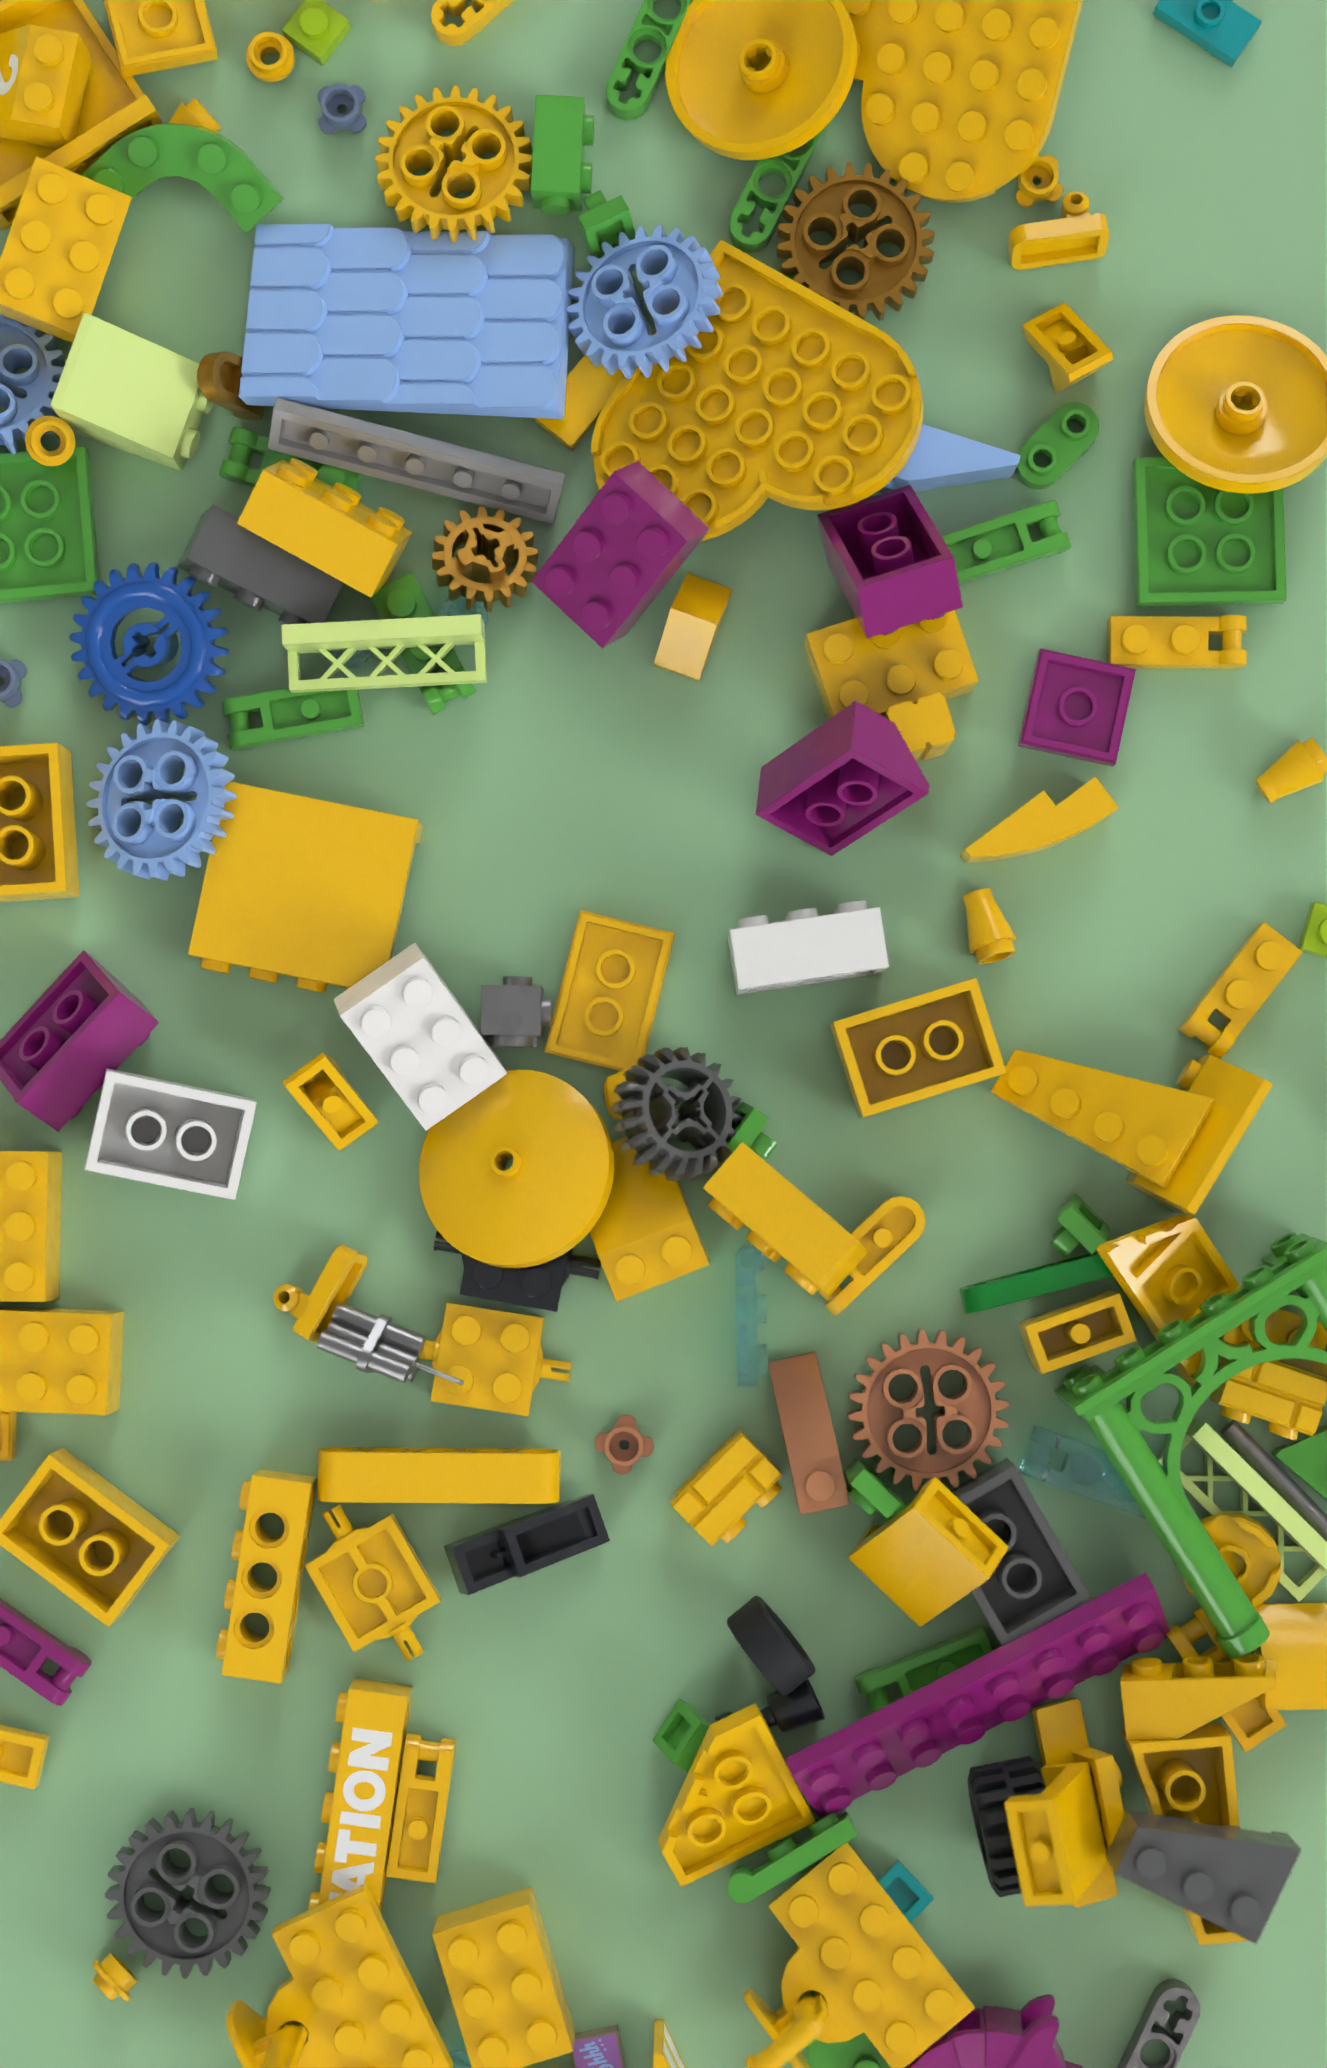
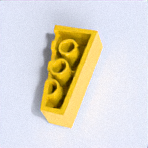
M1219 1722L1207 1723L1178 1739L1126 1740L1125 1730H1120L1149 1814L1191 1819L1196 1823L1217 1826L1226 1824L1240 1827L1232 1738ZM1182 1907L1188 1927L1200 1945L1249 1941Z

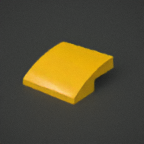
M1327 1602L1262 1603L1255 1610L1269 1628L1270 1635L1261 1646L1253 1651V1654L1263 1656L1264 1660H1276L1277 1681L1275 1688L1260 1695V1708L1264 1710L1327 1709Z

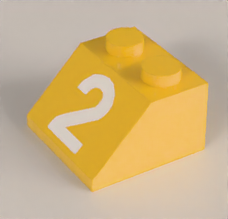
M28 24L0 33V137L53 148H61L75 139L92 60L79 33L35 24Z

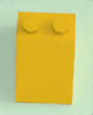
M627 1137L612 1142L614 1153L612 1188L600 1218L590 1231L616 1302L710 1265V1259L678 1180L667 1181L665 1173L658 1176L649 1175V1161L640 1166L633 1164L637 1153L634 1148L629 1150L620 1149L622 1143L628 1139Z

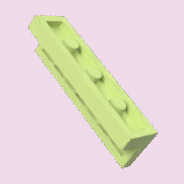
M481 614L281 625L282 645L288 654L289 691L291 693L487 683L485 629ZM455 645H474L476 671L454 672L442 659ZM443 646L436 654L428 648ZM418 647L431 659L418 674H405L393 664L394 660L405 648ZM378 649H393V650H392V651L390 652V654L386 657V656L383 655ZM370 650L382 661L370 676L356 677L344 666L356 651ZM345 651L338 659L329 653ZM321 653L333 665L320 679L301 680L299 654ZM436 665L445 671L443 673H430ZM388 667L396 674L381 676ZM340 670L348 678L332 677Z
M1195 1418L1188 1426L1181 1451L1193 1441L1204 1452L1205 1474H1184L1180 1470L1183 1488L1210 1515L1229 1512L1242 1513L1246 1516H1268L1275 1523V1542L1281 1556L1279 1583L1300 1602L1327 1574V1542L1206 1422ZM1162 1452V1453L1157 1457V1460L1159 1461L1160 1465L1163 1467V1463H1162L1163 1452ZM1213 1462L1225 1474H1213ZM1192 1481H1205V1494ZM1213 1481H1233L1239 1487L1240 1509H1219L1213 1503ZM1248 1497L1260 1509H1248ZM1284 1533L1295 1544H1284ZM1284 1552H1304L1316 1565L1295 1584L1284 1573Z

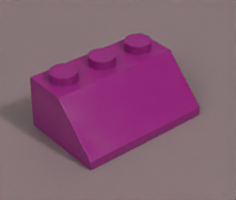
M854 701L761 767L756 815L833 856L929 794L930 785L895 723L858 701Z
M83 950L0 1040V1080L20 1106L59 1132L69 1120L80 1113L87 1100L103 1084L106 1068L117 1070L134 1049L148 1039L151 1031L159 1022L133 993L96 959Z

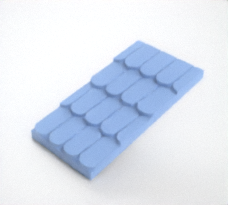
M256 224L255 248L253 251L250 280L251 290H249L246 319L247 332L244 339L242 377L240 378L239 398L247 405L274 406L277 398L323 409L564 419L570 332L568 329L570 316L566 310L571 305L572 300L568 291L572 289L575 252V247L568 238H558L552 234L490 235L488 231H477L476 240H472L467 231H459L457 241L452 242L449 231H442L436 240H432L430 231L415 233L413 231H401L395 227L334 228L331 224Z

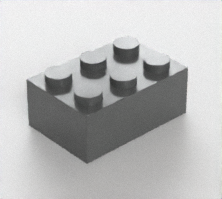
M1008 1458L981 1472L976 1478H971L960 1484L959 1487L950 1490L1009 1547L991 1577L971 1591L973 1598L1002 1646L1050 1622L1091 1598L1018 1469Z

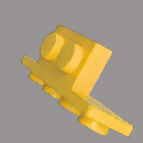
M1071 1697L1035 1707L1032 1715L1042 1766L1089 1762L1106 1852H1108L1126 1815L1119 1789L1122 1787V1774L1118 1764L1114 1760L1113 1755L1089 1747L1079 1699ZM1109 1863L1075 1904H1070L1071 1906L1080 1908L1117 1895L1114 1872Z

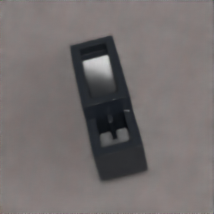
M588 1494L445 1545L444 1549L459 1592L471 1595L510 1578L523 1577L609 1542L610 1539L594 1494Z

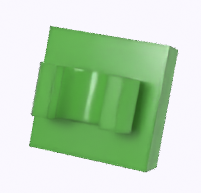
M599 190L582 198L588 211L577 217L586 248L591 256L600 258L605 255L602 249L603 242L610 244L613 248L619 246V233L624 232L629 240L635 239L636 234L630 210L622 195L607 202Z
M742 1102L735 1113L744 1119L739 1125L732 1127L736 1134L725 1141L731 1153L743 1142L756 1154L767 1160L778 1145L761 1132L770 1119L754 1107Z
M1076 1193L1061 1206L1057 1220L1063 1226L1053 1235L1054 1239L1050 1244L1063 1257H1066L1080 1243L1093 1254L1100 1244L1107 1241L1110 1227Z
M679 1699L652 1741L673 1765L688 1772L711 1724L693 1705Z

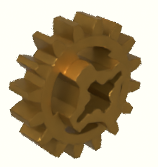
M479 506L477 517L471 518L466 511L462 510L459 512L458 525L448 520L444 522V536H435L434 538L435 553L432 554V569L437 570L436 583L438 587L449 585L448 599L454 601L462 595L466 597V609L471 610L475 606L476 601L483 602L486 612H492L493 601L500 600L504 607L509 608L511 607L512 593L522 598L527 595V583H532L531 581L536 576L537 567L535 565H538L539 552L538 549L532 548L534 541L532 531L521 533L522 520L519 517L508 523L504 521L503 509H499L494 517H488L484 506ZM461 543H464L465 547L458 550L457 557L453 558L454 552L456 551L458 546ZM518 559L514 571L507 576L506 570L513 568V561Z

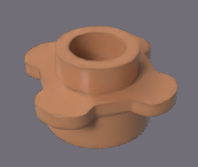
M621 1415L611 1430L607 1433L601 1432L596 1436L595 1448L598 1452L606 1454L607 1458L613 1463L612 1468L616 1473L624 1475L632 1470V1465L641 1457H648L652 1454L654 1443L650 1437L643 1436L637 1429L636 1420L633 1416ZM622 1440H627L629 1442V1447L627 1449H622L620 1447L619 1443Z

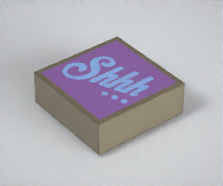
M618 2024L575 2033L574 2050L571 2052L574 2068H626Z

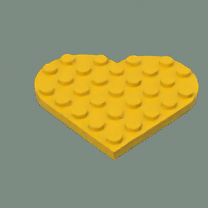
M841 0L850 15L857 39V64L853 80L863 83L861 114L864 133L869 147L880 166L884 170H891L890 177L898 183L906 179L908 181L906 189L915 194H920L924 198L939 202L961 203L978 200L996 193L995 190L1007 184L1018 174L1022 175L1029 168L1043 148L1054 121L1083 0Z
M720 240L710 254L721 278L717 282L723 291V296L715 299L721 310L720 314L707 316L714 328L713 332L699 331L696 336L702 347L700 349L690 345L685 347L684 351L687 361L684 363L675 356L669 358L670 366L669 371L666 373L659 364H655L652 367L650 378H645L639 367H636L630 379H626L624 376L604 404L597 418L591 442V453L593 455L596 475L595 480L599 490L614 471L639 461L710 528L701 541L718 537L738 527L761 508L768 498L789 507L803 510L842 508L868 498L886 486L905 466L918 442L923 422V397L916 371L906 352L893 338L858 316L727 242Z

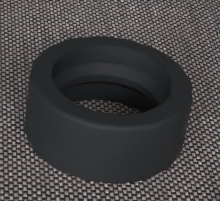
M754 1596L727 1618V1625L742 1649L763 1676L782 1695L787 1696L815 1673V1666L802 1646L777 1614L759 1596Z

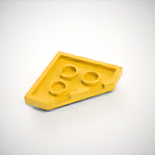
M756 1703L709 1726L658 1838L661 1852L681 1887L815 1822L812 1810L799 1785L793 1778L786 1760Z

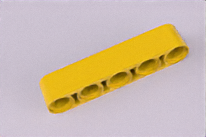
M544 1448L318 1449L317 1500L344 1503H556L560 1501L561 1451Z

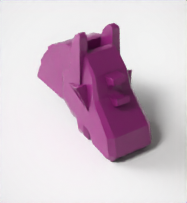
M1046 1994L1028 2001L1021 2010L996 2006H983V2009L975 2008L905 2068H1083V2066L1064 2060L1063 2051L1055 2038L1059 2030V2021L1055 2015H1051L1055 2007V1999L1053 1995Z

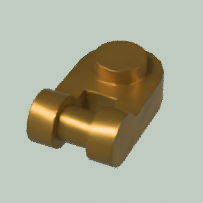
M226 351L205 355L200 361L197 371V383L205 398L216 405L232 411L233 415L237 418L261 420L263 418V406L247 405L239 398L242 357Z

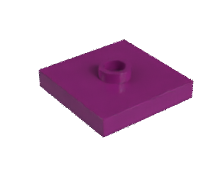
M1040 648L1036 657L1018 746L1113 767L1117 761L1136 669Z

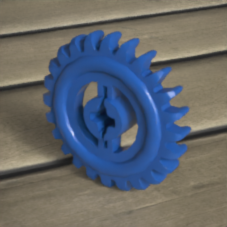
M155 562L148 564L144 576H142L140 566L136 563H131L128 566L126 579L121 571L117 569L111 570L109 574L111 587L104 581L96 580L94 582V590L98 598L96 599L88 595L82 596L81 602L88 610V613L73 615V620L83 627L82 632L72 633L69 636L71 641L81 645V650L73 653L71 659L85 663V667L77 675L78 679L93 680V684L88 691L89 696L96 697L104 693L103 709L105 711H111L119 704V714L123 721L131 719L136 710L138 721L143 725H148L151 722L152 712L156 719L169 723V709L178 718H187L189 714L186 710L185 702L195 708L204 707L205 703L198 691L211 694L218 690L207 678L208 675L220 676L226 673L224 668L213 662L214 657L225 656L230 653L229 649L215 644V639L226 635L229 630L212 627L211 622L221 615L222 610L219 608L204 610L203 605L211 596V592L202 591L192 595L191 592L196 583V579L193 577H187L179 584H176L178 575L176 567L168 568L160 578V567ZM140 608H151L161 611L166 615L160 621L137 623L130 627L125 633L123 640L124 653L117 657L115 637L118 626L126 615ZM179 631L182 650L179 661L170 674L155 681H146L131 674L138 666L165 665L172 661L179 647L176 635ZM158 635L156 637L157 641L153 645L156 652L144 654L147 651L146 648L151 643L147 636Z

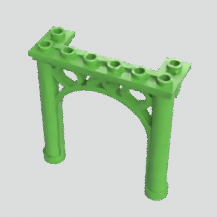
M1295 1232L1276 1240L1270 1246L1272 1252L1261 1259L1264 1265L1252 1270L1242 1278L1244 1285L1228 1295L1226 1292H1221L1211 1296L1199 1306L1200 1313L1186 1322L1183 1319H1178L1167 1324L1158 1331L1157 1336L1159 1339L1142 1349L1140 1346H1136L1123 1352L1115 1359L1114 1363L1116 1366L1105 1372L1097 1365H1093L1090 1368L1087 1365H1082L1066 1374L1062 1378L1064 1385L1054 1390L1057 1397L1066 1406L1085 1419L1216 1629L1215 1638L1228 1658H1238L1254 1651L1268 1639L1270 1630L1253 1607L1186 1498L1180 1476L1181 1448L1188 1426L1202 1403L1221 1384L1243 1370L1268 1361L1280 1359H1307L1327 1365V1350L1309 1345L1317 1329V1318L1327 1332V1242L1303 1233L1299 1235ZM1296 1289L1300 1296L1295 1295L1291 1292ZM1285 1305H1295L1301 1313V1325L1290 1343L1271 1342L1264 1331L1267 1317ZM1249 1319V1331L1252 1339L1261 1346L1251 1349V1344L1247 1342L1237 1345L1225 1344L1219 1338ZM1200 1350L1199 1366L1190 1376L1196 1383L1190 1389V1385L1182 1377L1168 1370ZM1218 1355L1227 1358V1360L1218 1364ZM1164 1383L1173 1384L1179 1393V1401L1173 1417L1160 1420L1146 1419L1141 1412V1401L1144 1395L1154 1390L1158 1385ZM1124 1398H1126V1408L1121 1402ZM1141 1429L1150 1433H1166L1162 1457L1163 1468L1140 1433Z

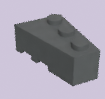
M212 505L201 515L177 567L189 572L191 577L213 588L219 586L234 593L235 600L254 610L261 611L263 607L280 615L278 621L283 625L325 622L343 585L342 581L238 525L239 518L215 505Z
M1127 1810L1105 1857L1115 1874L1257 1944L1296 1863L1301 1848L1288 1833L1276 1831L1266 1833L1245 1830L1233 1825L1223 1824V1826L1196 1823L1191 1819Z

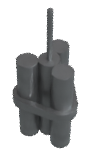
M341 1302L337 1304L332 1321L327 1330L322 1332L317 1344L318 1349L355 1363L356 1369L364 1373L378 1372L405 1383L406 1381H413L419 1368L459 1385L464 1383L463 1380L418 1363L419 1354L424 1347L426 1336L392 1323V1317L381 1314L379 1317H376Z

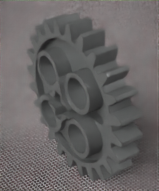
M194 1808L188 1809L183 1822H179L175 1812L170 1810L164 1817V1827L155 1818H151L145 1825L147 1836L135 1830L128 1838L133 1849L122 1846L116 1854L117 1859L123 1865H114L108 1873V1877L120 1883L110 1886L105 1893V1898L119 1901L107 1914L108 1919L123 1920V1924L114 1934L115 1937L122 1938L130 1935L133 1938L127 1950L128 1955L137 1952L141 1948L147 1952L143 1962V1967L145 1968L151 1965L156 1958L162 1960L161 1969L164 1976L168 1974L174 1964L180 1965L183 1978H188L194 1964H198L203 1976H207L212 1969L213 1959L221 1967H228L231 1961L230 1950L242 1956L248 1947L244 1937L255 1939L260 1931V1927L253 1920H264L268 1913V1908L258 1903V1901L267 1899L271 1893V1888L257 1884V1882L266 1877L269 1868L267 1866L254 1867L253 1865L262 1851L261 1848H252L246 1851L243 1845L250 1833L245 1831L234 1838L230 1834L233 1826V1819L231 1818L220 1828L214 1826L215 1812L210 1810L202 1822H197ZM172 1848L184 1850L191 1859V1866L181 1868L173 1864L169 1857V1850ZM150 1869H157L160 1876H153L150 1873ZM215 1874L228 1876L233 1882L234 1891L230 1893L218 1891L212 1884L211 1876ZM186 1885L192 1886L195 1889L190 1900L182 1896ZM154 1892L160 1895L165 1903V1909L162 1911L150 1909L144 1902L143 1894ZM217 1909H224L227 1916H220ZM189 1918L202 1920L208 1928V1934L205 1936L193 1935L186 1926V1920Z

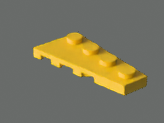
M1015 1049L1005 1066L1007 1073L999 1076L991 1090L996 1097L1166 1189L1216 1103L1214 1098L1017 1049Z

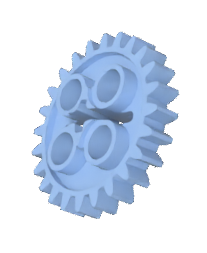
M662 225L656 226L652 236L647 235L643 226H638L635 239L629 240L626 234L621 232L619 233V246L615 248L603 242L602 249L605 255L601 259L589 255L587 260L592 267L590 272L578 271L575 274L582 287L569 289L568 294L575 303L568 306L566 310L572 320L568 325V329L576 340L574 342L583 355H587L596 368L602 365L611 376L620 369L626 379L632 377L636 367H639L645 378H650L652 367L655 364H659L666 373L669 371V358L673 356L683 363L687 361L684 348L690 345L700 349L702 344L696 335L699 331L713 332L714 328L707 316H715L721 312L715 299L723 296V291L717 282L721 277L706 248H701L693 235L685 239L679 228H675L668 236ZM634 269L637 271L638 280L645 289L643 297L657 329L654 335L651 333L650 323L643 314L645 311L644 303L634 285L631 275Z
M0 315V407H7V410L0 414V445H6L8 450L14 455L17 454L16 441L19 439L25 441L26 431L33 421L43 416L60 418L51 408L50 404L64 369L65 361L62 351L56 350L54 336L50 334L44 335L40 330L13 319L9 320L7 317ZM18 368H30L27 372L23 374L12 373L14 370Z
M157 719L154 721L153 728L140 723L137 725V738L126 733L121 734L124 748L121 750L111 746L107 748L108 754L112 759L109 765L97 763L96 767L104 776L102 781H92L89 784L91 788L99 791L98 798L87 802L88 807L98 810V815L93 817L88 822V825L102 830L94 839V842L107 848L104 857L117 862L118 869L148 880L154 877L167 881L169 873L183 877L186 871L185 864L196 868L202 866L199 855L201 851L212 855L216 853L210 841L213 836L226 838L227 833L219 824L221 820L234 818L233 813L224 809V804L237 798V794L225 790L224 785L231 782L235 775L221 769L229 758L216 751L218 743L205 737V732L176 720H172L171 724ZM185 769V773H184V775H183V777H182V779H181V774H182L183 770ZM170 795L177 797L179 799H189L190 797L197 796V798L194 801L185 802L176 799H169ZM130 799H142L145 801H153L152 805L142 801H132L134 803L126 804V802ZM184 817L183 824H182V826L179 828L180 822H181L182 818Z

